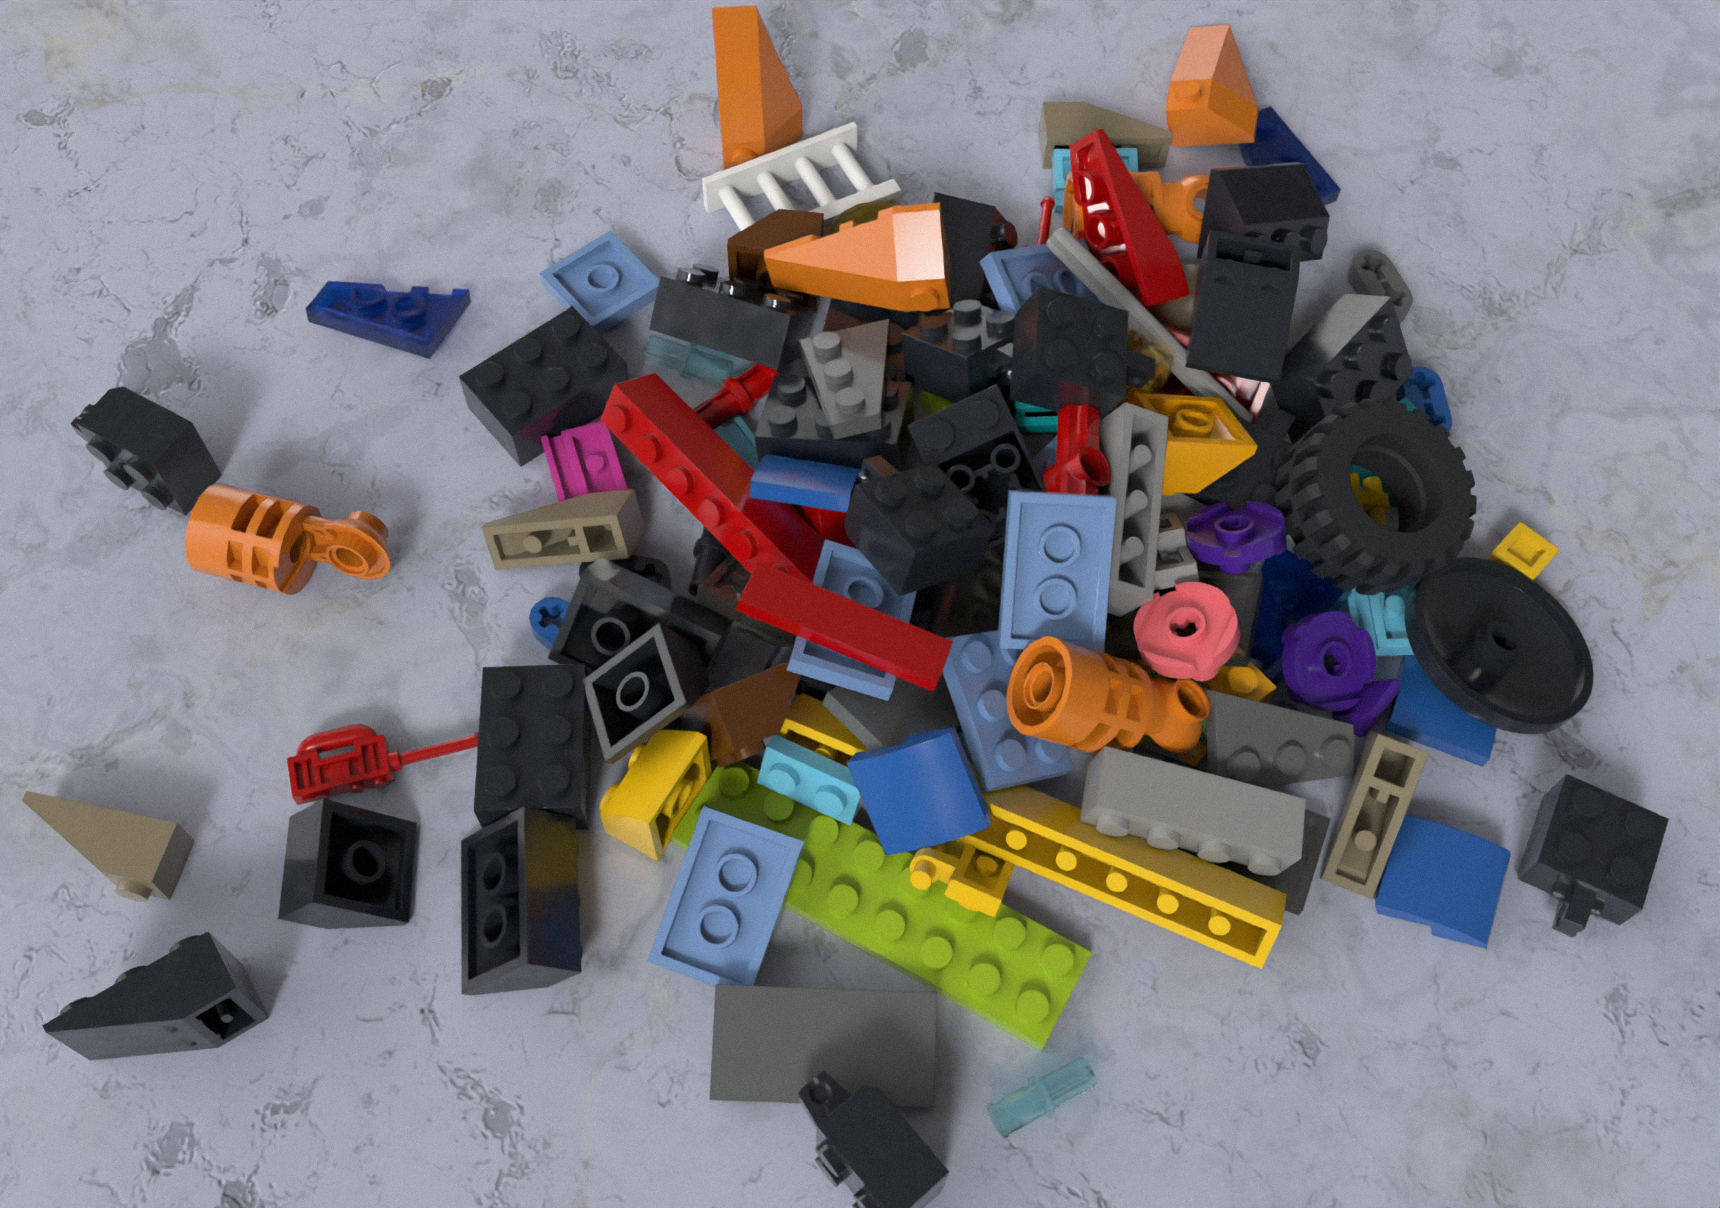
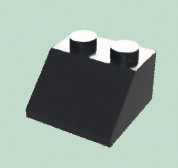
M660 623L582 680L605 761L612 765L690 709L711 685L697 645Z
M324 798L290 816L278 919L323 929L404 926L408 924L417 823Z

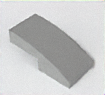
M1175 512L1160 515L1154 591L1175 587V584L1183 582H1199L1197 563L1187 547L1184 527Z

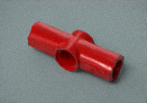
M1068 404L1058 411L1056 463L1049 466L1043 476L1047 492L1098 495V490L1110 482V466L1105 456L1099 451L1100 411L1089 404Z

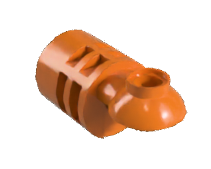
M1070 171L1064 188L1063 227L1067 228L1078 239L1077 231L1084 230L1082 206L1078 205L1074 200L1072 171ZM1129 171L1166 234L1177 235L1186 242L1199 244L1203 214L1197 211L1193 201L1197 198L1206 201L1210 176L1196 174L1186 176L1178 182H1161L1158 171Z
M222 483L212 484L199 496L190 514L186 529L185 553L188 564L194 571L274 590L287 595L297 594L310 580L318 561L331 564L337 570L347 575L369 580L383 578L390 571L391 552L386 543L388 529L379 518L370 513L355 511L351 512L347 518L330 520L322 518L318 508L310 504Z
M1044 636L1032 642L1020 654L1012 669L1006 695L1009 719L1011 724L1020 733L1095 755L1104 746L1129 752L1141 740L1144 734L1150 736L1160 747L1174 754H1186L1197 745L1203 729V720L1210 713V703L1206 693L1191 679L1175 681L1169 678H1149L1148 674L1136 663L1051 636Z

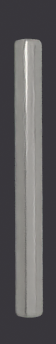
M1061 227L1049 237L1046 242L1047 247L1105 305L1129 311L1128 329L1195 396L1221 398L1233 414L1250 423L1253 422V416L1210 372L1185 367L1187 349L1067 228Z

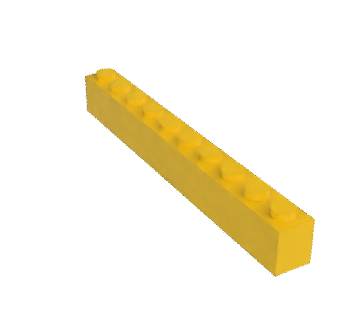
M802 693L789 707L781 732L776 735L848 767L847 762L855 753L869 750L822 704L823 701ZM969 762L993 822L988 828L958 838L959 840L1262 969L1282 927L1287 894L1177 848L1172 850L1155 848L1147 843V839L1129 834L1125 836L1102 834L1096 830V826L1080 822L1081 808L1023 784L984 793L975 765Z

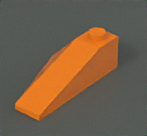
M756 5L712 8L724 170L793 145L803 137L802 101L789 80V73L785 65L781 63L775 51L773 39Z
M1229 24L1190 27L1170 81L1165 110L1168 128L1172 134V147L1255 143L1259 114L1258 105Z
M940 203L890 207L878 211V219L857 225L852 220L840 224L839 232L822 238L811 234L764 250V260L772 285L775 288L903 312L950 308L951 262Z

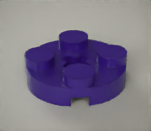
M1245 501V509L1229 510L1228 502L1216 503L1196 511L1186 522V544L1193 558L1209 564L1219 565L1220 571L1226 574L1244 573L1249 570L1250 563L1259 562L1273 555L1281 554L1287 549L1284 516L1279 509L1266 503Z
M1341 611L1315 612L1304 616L1296 625L1288 626L1284 630L1281 637L1283 646L1282 669L1287 683V692L1292 701L1297 704H1305L1311 709L1318 711H1343L1357 705L1363 698L1357 696L1362 692L1364 684L1372 683L1376 670V654L1370 635L1365 628H1357L1354 622L1349 620V618H1353L1352 616ZM1325 652L1328 655H1334L1335 664L1329 666L1328 672L1323 663Z

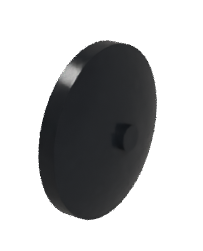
M1460 557L1446 563L1445 567L1420 579L1409 593L1405 606V628L1412 651L1419 665L1433 684L1451 702L1467 714L1504 731L1518 734H1541L1564 725L1582 710L1588 702L1593 688L1594 673L1591 655L1585 639L1574 620L1549 592L1529 577L1494 561L1475 557Z

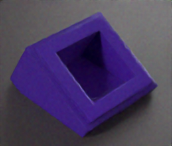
M1388 679L1364 684L1362 692L1357 696L1363 698L1357 705L1347 710L1334 711L1332 718L1352 724L1354 735L1359 738L1365 737L1402 688L1400 687L1401 683L1396 679Z

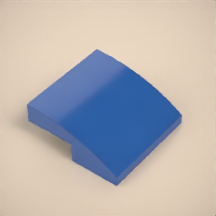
M767 454L761 459L752 476L750 497L847 513L855 486L858 484L857 477L861 472V468Z
M1404 655L1396 678L1401 683L1400 687L1402 688L1393 699L1384 730L1483 767L1490 759L1497 728L1477 720L1456 706L1428 678L1414 655Z
M955 727L909 735L901 745L857 752L847 762L885 855L919 850L956 840L986 829L993 822Z
M1405 814L1390 852L1376 900L1377 914L1431 926L1432 936L1487 949L1511 853L1495 843L1468 832Z

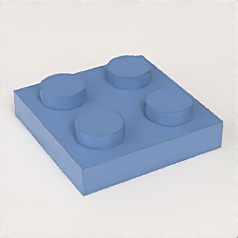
M612 231L607 232L540 272L542 285L566 310L573 306L599 334L655 301L660 281Z

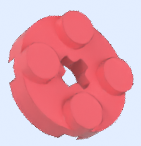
M1183 582L1175 584L1176 591L1168 592L1163 596H1160L1159 591L1153 594V600L1142 605L1138 610L1133 626L1138 650L1144 664L1155 672L1170 678H1193L1196 681H1206L1215 677L1219 672V667L1225 664L1234 654L1240 640L1241 631L1235 609L1230 605L1229 598L1220 589L1201 582ZM1189 623H1195L1197 632L1191 636L1179 637L1178 633L1175 632L1177 628L1185 629Z

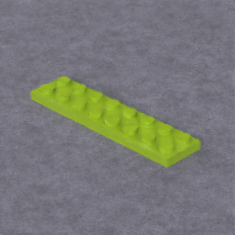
M735 761L721 768L719 766L716 767L672 833L671 839L674 845L687 851L703 806L806 842L784 907L1042 1052L1092 952L1000 903L995 918L983 912L968 910L961 906L958 901L944 896L948 884L937 880L924 890L917 889L910 882V864L914 857L913 854L904 852L885 855L876 834L854 822L851 826L758 784L757 780L760 771L742 761Z

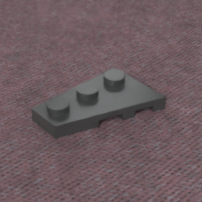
M889 319L834 332H821L816 336L799 339L802 357L834 439L882 429L885 398L884 382L888 365L887 350L890 343Z
M1205 688V693L1210 703V713L1206 718L1208 773L1262 788L1355 775L1354 729L1352 724Z

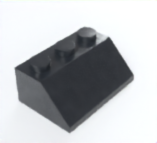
M1293 162L1211 169L1197 258H1202L1209 231L1214 230L1301 246L1300 262L1322 259L1323 250L1328 240L1327 230L1330 215L1304 164Z
M937 192L928 194L926 204L940 203L951 262L950 308L922 312L926 317L937 316L953 308L955 303L962 300H977L983 306L1001 311L979 261L990 252L1015 249L1018 244V235L1014 225L1007 221L995 206Z
M601 557L583 571L548 659L558 664H586L588 674L590 675L660 623L697 645L707 675L709 676L734 620ZM677 717V718L675 719V720L681 722L680 717Z
M523 806L461 840V984L463 995L472 996L546 988L582 973L581 959L583 950L580 942L579 916L581 898L578 890L577 856L579 847L576 838V818Z

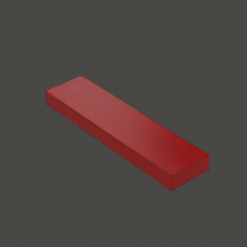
M757 562L736 609L738 612L932 692L938 683L953 641L761 562Z

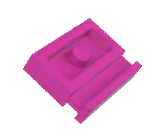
M602 421L561 431V436L549 439L547 435L540 437L559 502L589 493L628 490L609 429Z

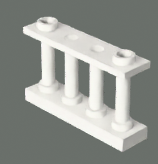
M854 122L830 129L825 133L702 178L704 208L707 213L726 207L740 231L756 223L742 200L764 192L775 211L778 209L795 210L780 186L802 178L820 207L808 212L824 213V237L839 232L840 224L854 220L857 225H861L878 219V211L901 206L902 190L894 178L878 185H873L855 159L857 157L858 127ZM839 164L858 192L841 199H836L818 171Z

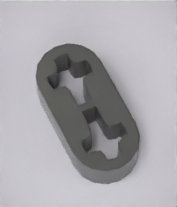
M1363 250L1359 252L1351 264L1347 277L1353 290L1359 295L1391 297L1397 318L1402 323L1413 304L1411 291L1385 254L1376 250Z

